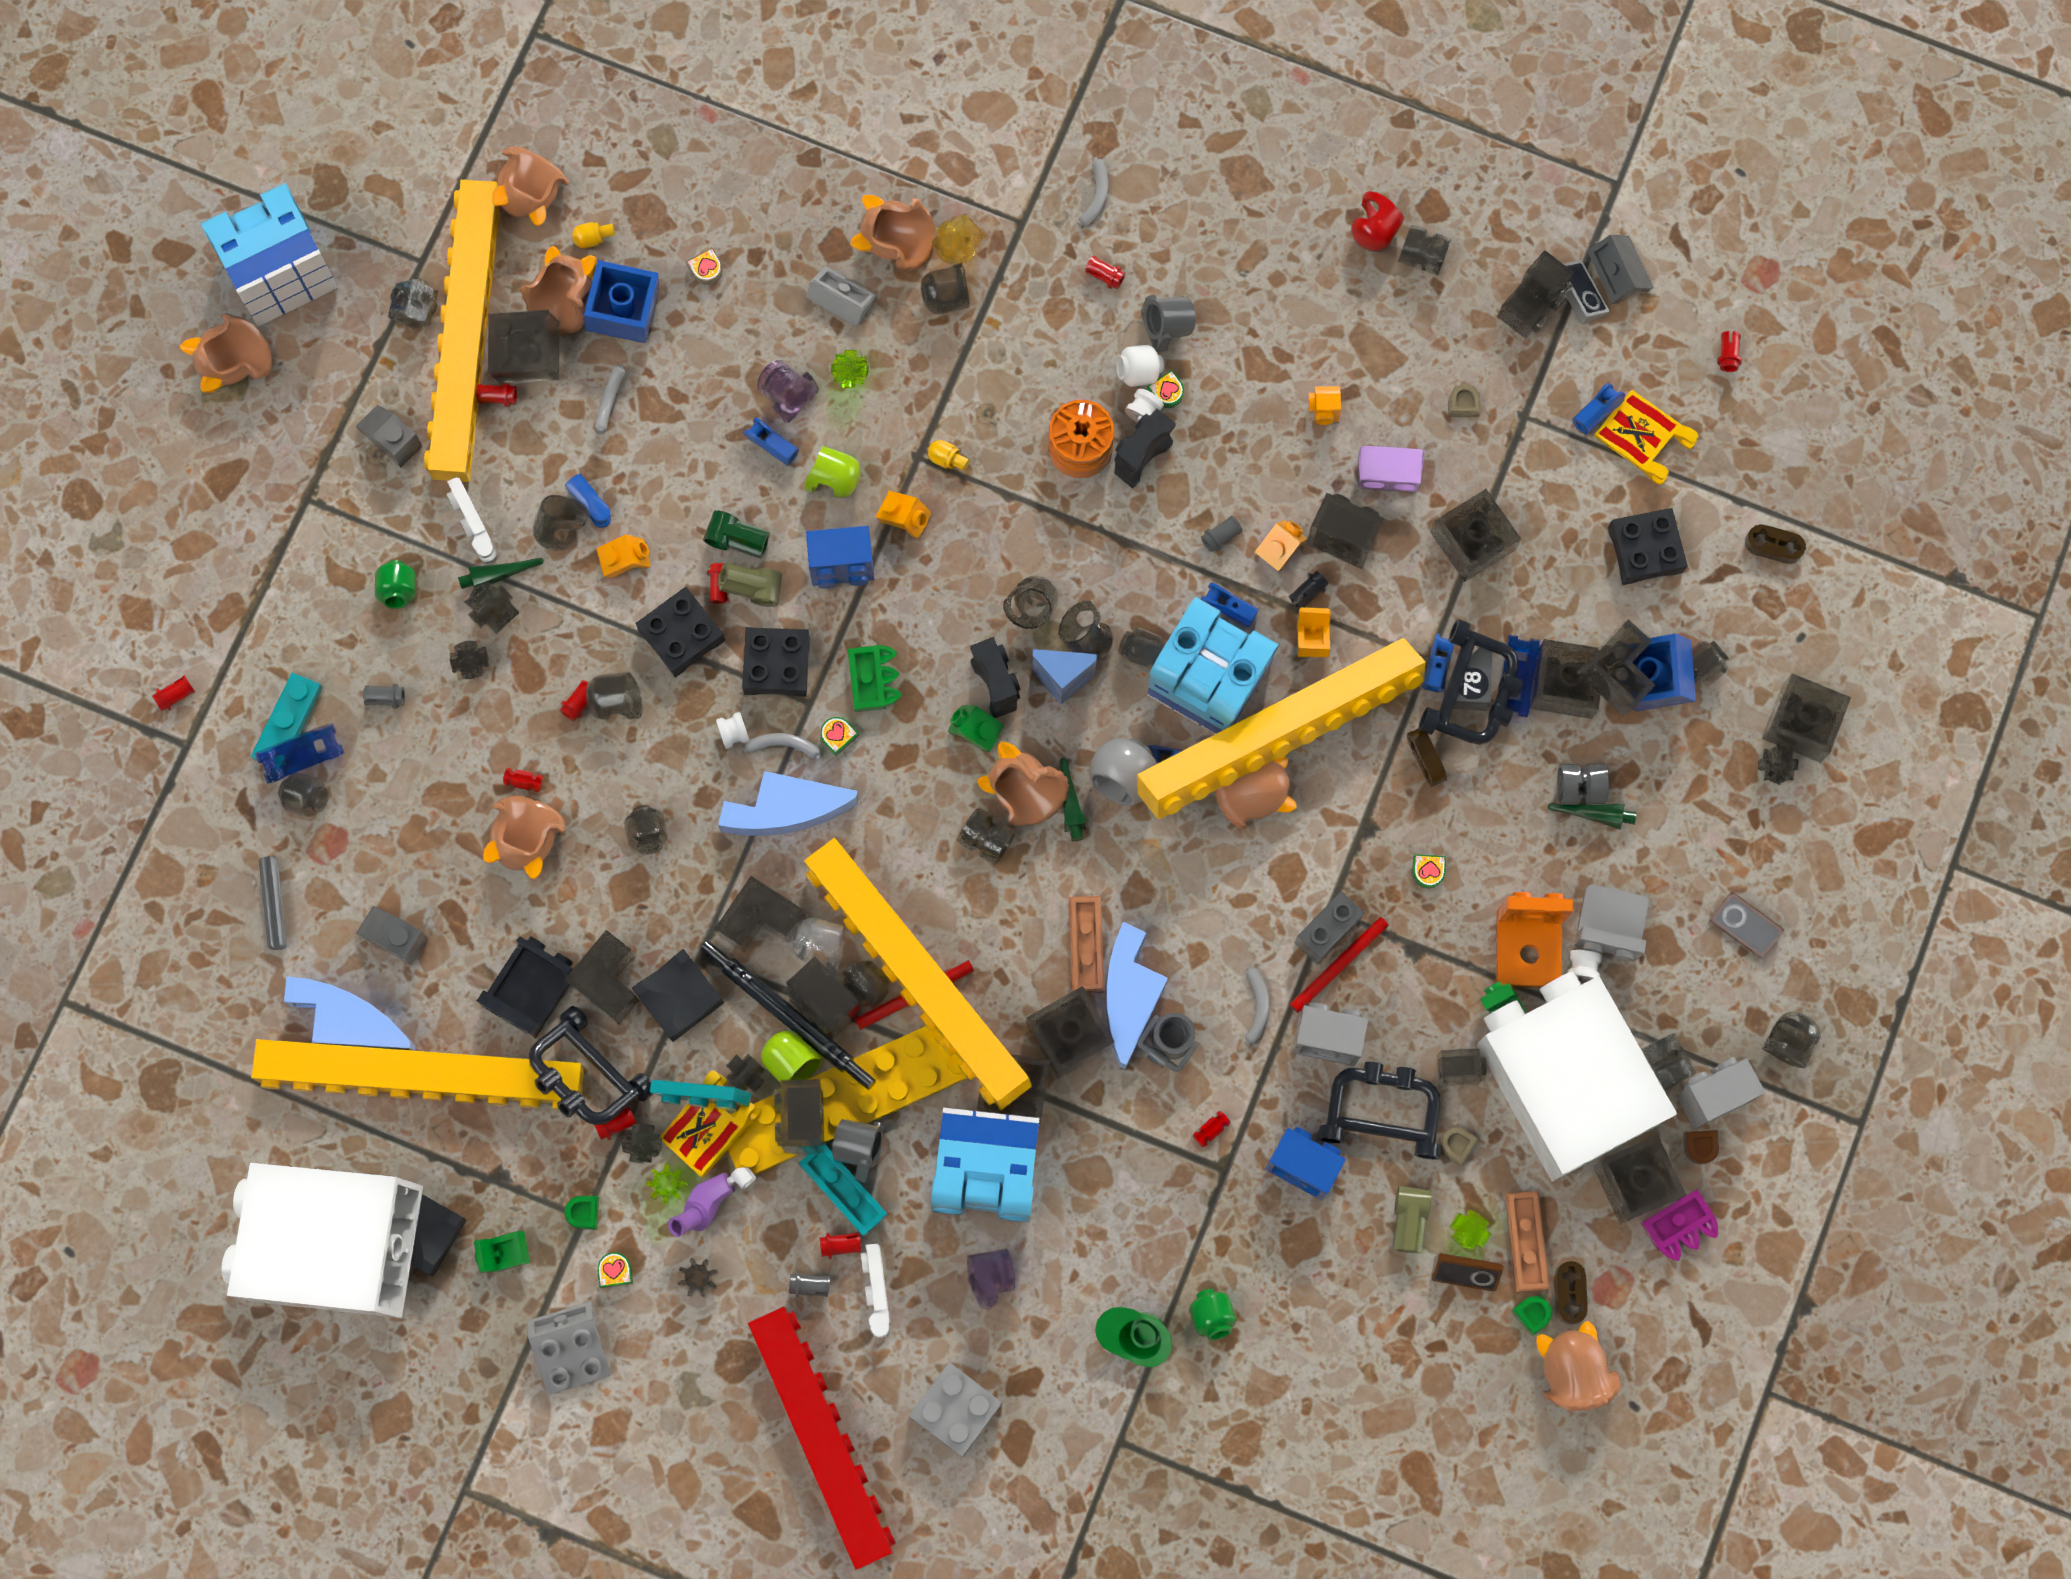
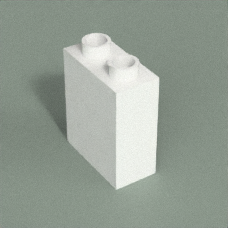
M1574 971L1540 988L1539 990L1547 1003L1525 1014L1516 1000L1483 1018L1490 1033L1485 1035L1476 1045L1552 1182L1677 1115L1600 976L1581 985Z
M250 1163L248 1177L238 1183L233 1198L235 1215L240 1218L236 1244H232L227 1248L222 1261V1277L225 1283L229 1284L227 1296L258 1303L402 1318L423 1186L392 1176Z

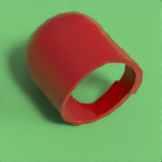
M1368 191L1365 192L1361 204L1367 213L1368 219L1355 218L1351 226V235L1360 247L1368 251L1379 252L1385 250L1391 244L1405 218L1401 211L1387 197L1377 192ZM1370 201L1377 203L1378 211L1374 209Z

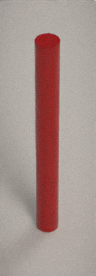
M1379 917L1290 1003L1292 1009L1299 1013L1304 1005L1307 1006L1389 926L1386 920Z
M967 960L944 973L953 983L974 972L970 961ZM900 995L855 1018V1022L859 1029L862 1030L903 1009L908 1004Z

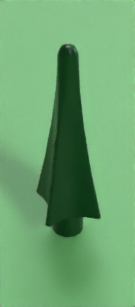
M539 557L512 563L468 567L470 572L468 575L458 577L461 589L473 586L475 593L514 574L541 565L544 560Z
M1063 757L1060 759L1061 771L1064 773V776H1067L1069 784V796L1064 801V832L1070 831L1071 841H1081L1084 839L1082 829H1086L1085 823L1087 822L1073 786L1068 761Z
M1548 804V809L1551 811L1579 816L1621 830L1622 823L1635 825L1636 812L1624 811L1625 804Z

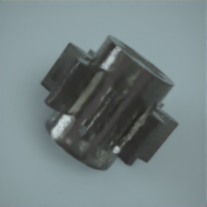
M476 641L461 642L454 647L455 653L449 654L452 672H460L463 679L480 677L485 672L484 667L489 666L486 647L479 648Z
M1779 744L1770 750L1764 749L1763 759H1759L1758 770L1764 771L1763 780H1769L1777 783V785H1780L1787 779L1793 781L1794 771L1798 770L1799 759H1792L1793 749L1788 750Z
M736 1054L726 1065L731 1072L725 1078L738 1089L746 1091L749 1088L755 1093L765 1082L760 1077L765 1069L749 1054L743 1059Z
M640 1123V1125L632 1124V1129L625 1131L621 1145L623 1152L630 1154V1162L651 1163L652 1157L655 1158L660 1154L662 1137L658 1133H653L655 1125Z
M690 1258L691 1266L688 1269L679 1268L685 1274V1279L678 1282V1285L681 1287L688 1285L690 1287L687 1296L690 1298L694 1295L695 1291L700 1292L701 1296L706 1298L705 1290L709 1287L717 1289L718 1286L712 1282V1277L716 1276L719 1272L715 1269L710 1271L707 1269L709 1266L708 1259H705L702 1265L697 1264L694 1258ZM699 1270L702 1274H707V1277L702 1279L703 1285L698 1286L695 1282H690V1279L695 1277L694 1271Z

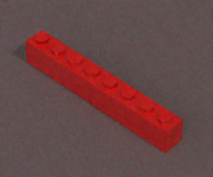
M783 1306L748 1322L855 1570H859L893 1554L891 1546L895 1545L896 1541L889 1526L882 1528L877 1515L883 1512L875 1494L869 1497L863 1484L868 1483L869 1480L862 1464L860 1463L855 1466L850 1453L854 1452L855 1448L848 1433L841 1435L837 1422L842 1419L835 1403L828 1404L823 1392L828 1390L822 1373H814L810 1361L815 1358L808 1342H800L796 1331L802 1328L795 1312L791 1311L788 1313Z

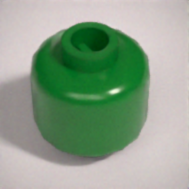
M391 560L376 570L375 597L384 606L391 609L403 608L415 598L416 573L413 568L402 561Z
M1212 1288L1197 1293V1299L1191 1303L1189 1308L1196 1332L1211 1341L1230 1335L1237 1317L1229 1296L1223 1292H1215Z

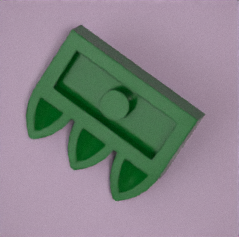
M875 645L848 649L855 712L886 709L887 705L893 704L902 696L900 691L883 686L891 683L900 675L894 668L881 666V664L891 661L897 655V651L891 647Z

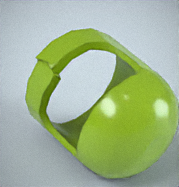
M823 446L806 478L803 490L813 493V491H816L818 483L830 486L834 490V497H848L858 485L861 473L860 464L856 458L849 454Z
M791 1030L776 1033L766 1042L761 1052L763 1065L786 1089L793 1088L792 1086L807 1080L824 1062V1058L816 1050L811 1048L797 1033ZM806 1062H808L804 1069L798 1075L793 1076Z

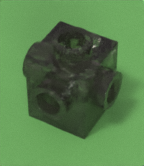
M410 278L407 281L396 283L390 296L391 305L388 318L411 329L429 326L437 308L436 299L438 291L427 286L428 283L419 278Z
M488 581L474 588L470 593V597L464 602L471 610L468 614L471 620L479 628L485 625L496 634L519 614V611L510 602L513 599L511 594L502 585L496 588Z

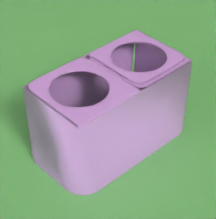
M1362 446L1358 453V488L1417 492L1421 484L1425 450L1423 452V449Z

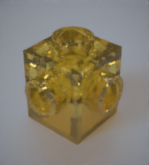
M963 214L944 221L936 229L937 236L931 241V244L936 248L937 255L944 262L950 265L961 262L967 263L977 254L976 247L986 235L967 214Z

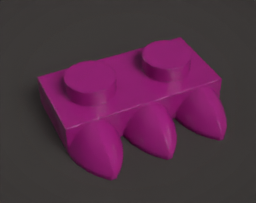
M1698 1189L1640 1223L1657 1251H1661L1666 1257L1674 1261H1680L1681 1257L1678 1239L1691 1249H1699L1700 1238L1697 1228L1709 1237L1717 1238L1718 1236L1717 1220Z

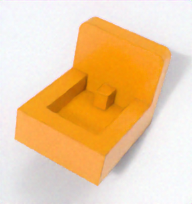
M889 490L875 517L883 524L905 529L912 537L919 538L928 523L931 511L918 498Z
M1282 520L1275 524L1255 553L1279 572L1284 568L1296 550L1307 541V538L1302 534L1304 531L1298 524L1290 520L1288 522Z
M625 534L597 547L603 577L613 578L635 567L646 569L651 566L649 548L643 538Z
M1299 609L1297 622L1298 657L1329 658L1330 609Z

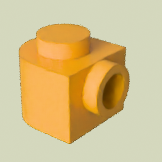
M1315 386L1314 393L1308 394L1309 411H1314L1316 424L1330 425L1334 422H1339L1341 414L1340 386Z

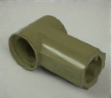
M725 563L722 565L718 575L717 585L719 586V591L750 598L753 604L775 607L779 601L782 573L772 569L760 568L753 570Z
M1398 1186L1394 1214L1397 1215L1392 1250L1421 1254L1425 1220H1428L1431 1208V1190Z

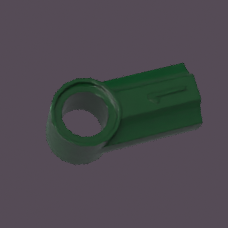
M714 510L703 541L720 550L726 551L730 548L761 559L766 551L770 532L742 523L737 517L727 512Z

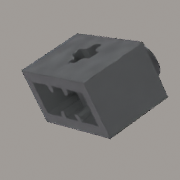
M1340 891L1297 936L1294 944L1318 965L1362 919L1365 912Z

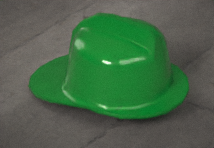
M1120 1306L1104 1311L1097 1319L1095 1327L1097 1340L1104 1349L1112 1354L1143 1367H1156L1164 1363L1171 1353V1335L1162 1321L1154 1314Z

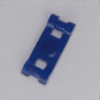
M1508 634L1506 644L1512 647L1515 652L1527 654L1526 661L1519 660L1517 678L1523 680L1519 693L1520 699H1509L1507 707L1513 709V712L1517 713L1518 716L1527 718L1530 710L1540 640L1530 638L1529 641L1518 639L1516 635ZM1505 658L1503 659L1501 677L1505 673L1507 666Z
M334 724L323 725L256 752V759L258 763H262L266 772L263 774L266 783L277 782L288 775L343 755L345 752L342 744L337 743L334 735L337 733ZM322 739L325 749L316 751L313 742ZM283 755L286 764L277 767L274 758Z

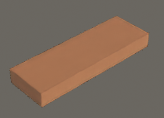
M1101 896L1069 897L1072 993L1104 992Z
M1539 1192L1506 1193L1504 1196L1515 1293L1549 1290Z

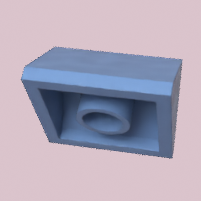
M1033 649L1032 673L1053 697L1062 704L1095 677L1097 654Z

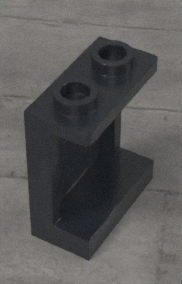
M519 936L516 940L517 947L487 992L482 991L476 1001L486 1010L536 1039L577 973L571 967L573 962L558 952L555 956L550 955L544 951L546 945L532 936L528 940Z

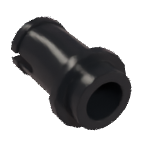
M1315 571L1313 574L1308 573V579L1288 596L1292 603L1296 602L1302 595L1304 596L1295 605L1298 609L1305 608L1320 592H1326L1325 587L1329 583L1318 571Z

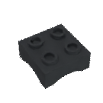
M1157 408L1151 415L1146 413L1136 424L1135 428L1137 431L1130 438L1125 436L1115 449L1117 453L1114 459V474L1131 488H1134L1140 482L1141 473L1146 464L1155 456L1166 452L1173 445L1170 433L1176 427V423Z
M1673 508L1613 519L1610 522L1608 531L1617 555L1622 585L1654 577L1683 574L1688 567Z
M686 586L635 623L638 631L655 650L675 678L701 656L725 642L722 631Z
M745 628L742 681L744 695L783 694L807 697L809 629Z
M994 637L971 645L970 650L973 658L970 660L974 672L983 679L988 687L991 699L989 709L992 717L998 718L1016 711L1017 700L1020 699L1019 691L1021 689L1015 673H1008L1007 662H1009L1003 644L997 646Z
M684 949L674 955L657 971L632 987L634 993L672 1042L724 1004L723 999Z
M422 1194L411 1265L433 1277L467 1219Z

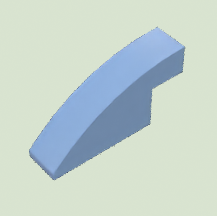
M764 771L756 807L724 801L718 826L723 833L767 836L791 833L824 823L848 811L858 804V791Z
M1125 922L1122 923L1114 944L1106 985V1016L1109 1036L1119 1067L1126 1069L1168 979L1134 962L1145 940L1146 932Z
M287 976L284 1002L290 1007L316 1009L312 1043L415 1051L416 1046L399 1027L368 1002L330 984Z

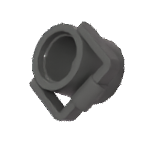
M1150 295L1145 298L1141 309V316L1152 347L1157 353L1167 351L1171 338L1192 334L1196 323V313L1194 305L1188 297L1180 296L1157 299L1156 295Z
M1168 1013L1161 1018L1155 1015L1138 1040V1047L1148 1054L1147 1058L1161 1068L1166 1066L1174 1072H1178L1184 1067L1199 1044L1194 1042L1195 1028L1192 1021L1181 1013ZM1154 1027L1152 1033V1048L1149 1045H1147L1144 1041ZM1183 1057L1179 1065H1176L1175 1063L1169 1060H1176Z
M842 1119L839 1122L833 1141V1159L858 1165L854 1179L866 1182L871 1168H874L882 1147L884 1124L874 1122L873 1125L846 1119Z

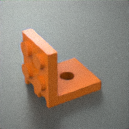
M1513 892L1512 896H1508L1496 911V983L1501 981L1503 986L1509 983L1513 987L1542 988L1562 976V924L1573 912V899H1564V895L1560 893H1548L1544 895V898L1532 897V893ZM1522 948H1533L1537 953V961L1535 963L1524 962L1520 956Z

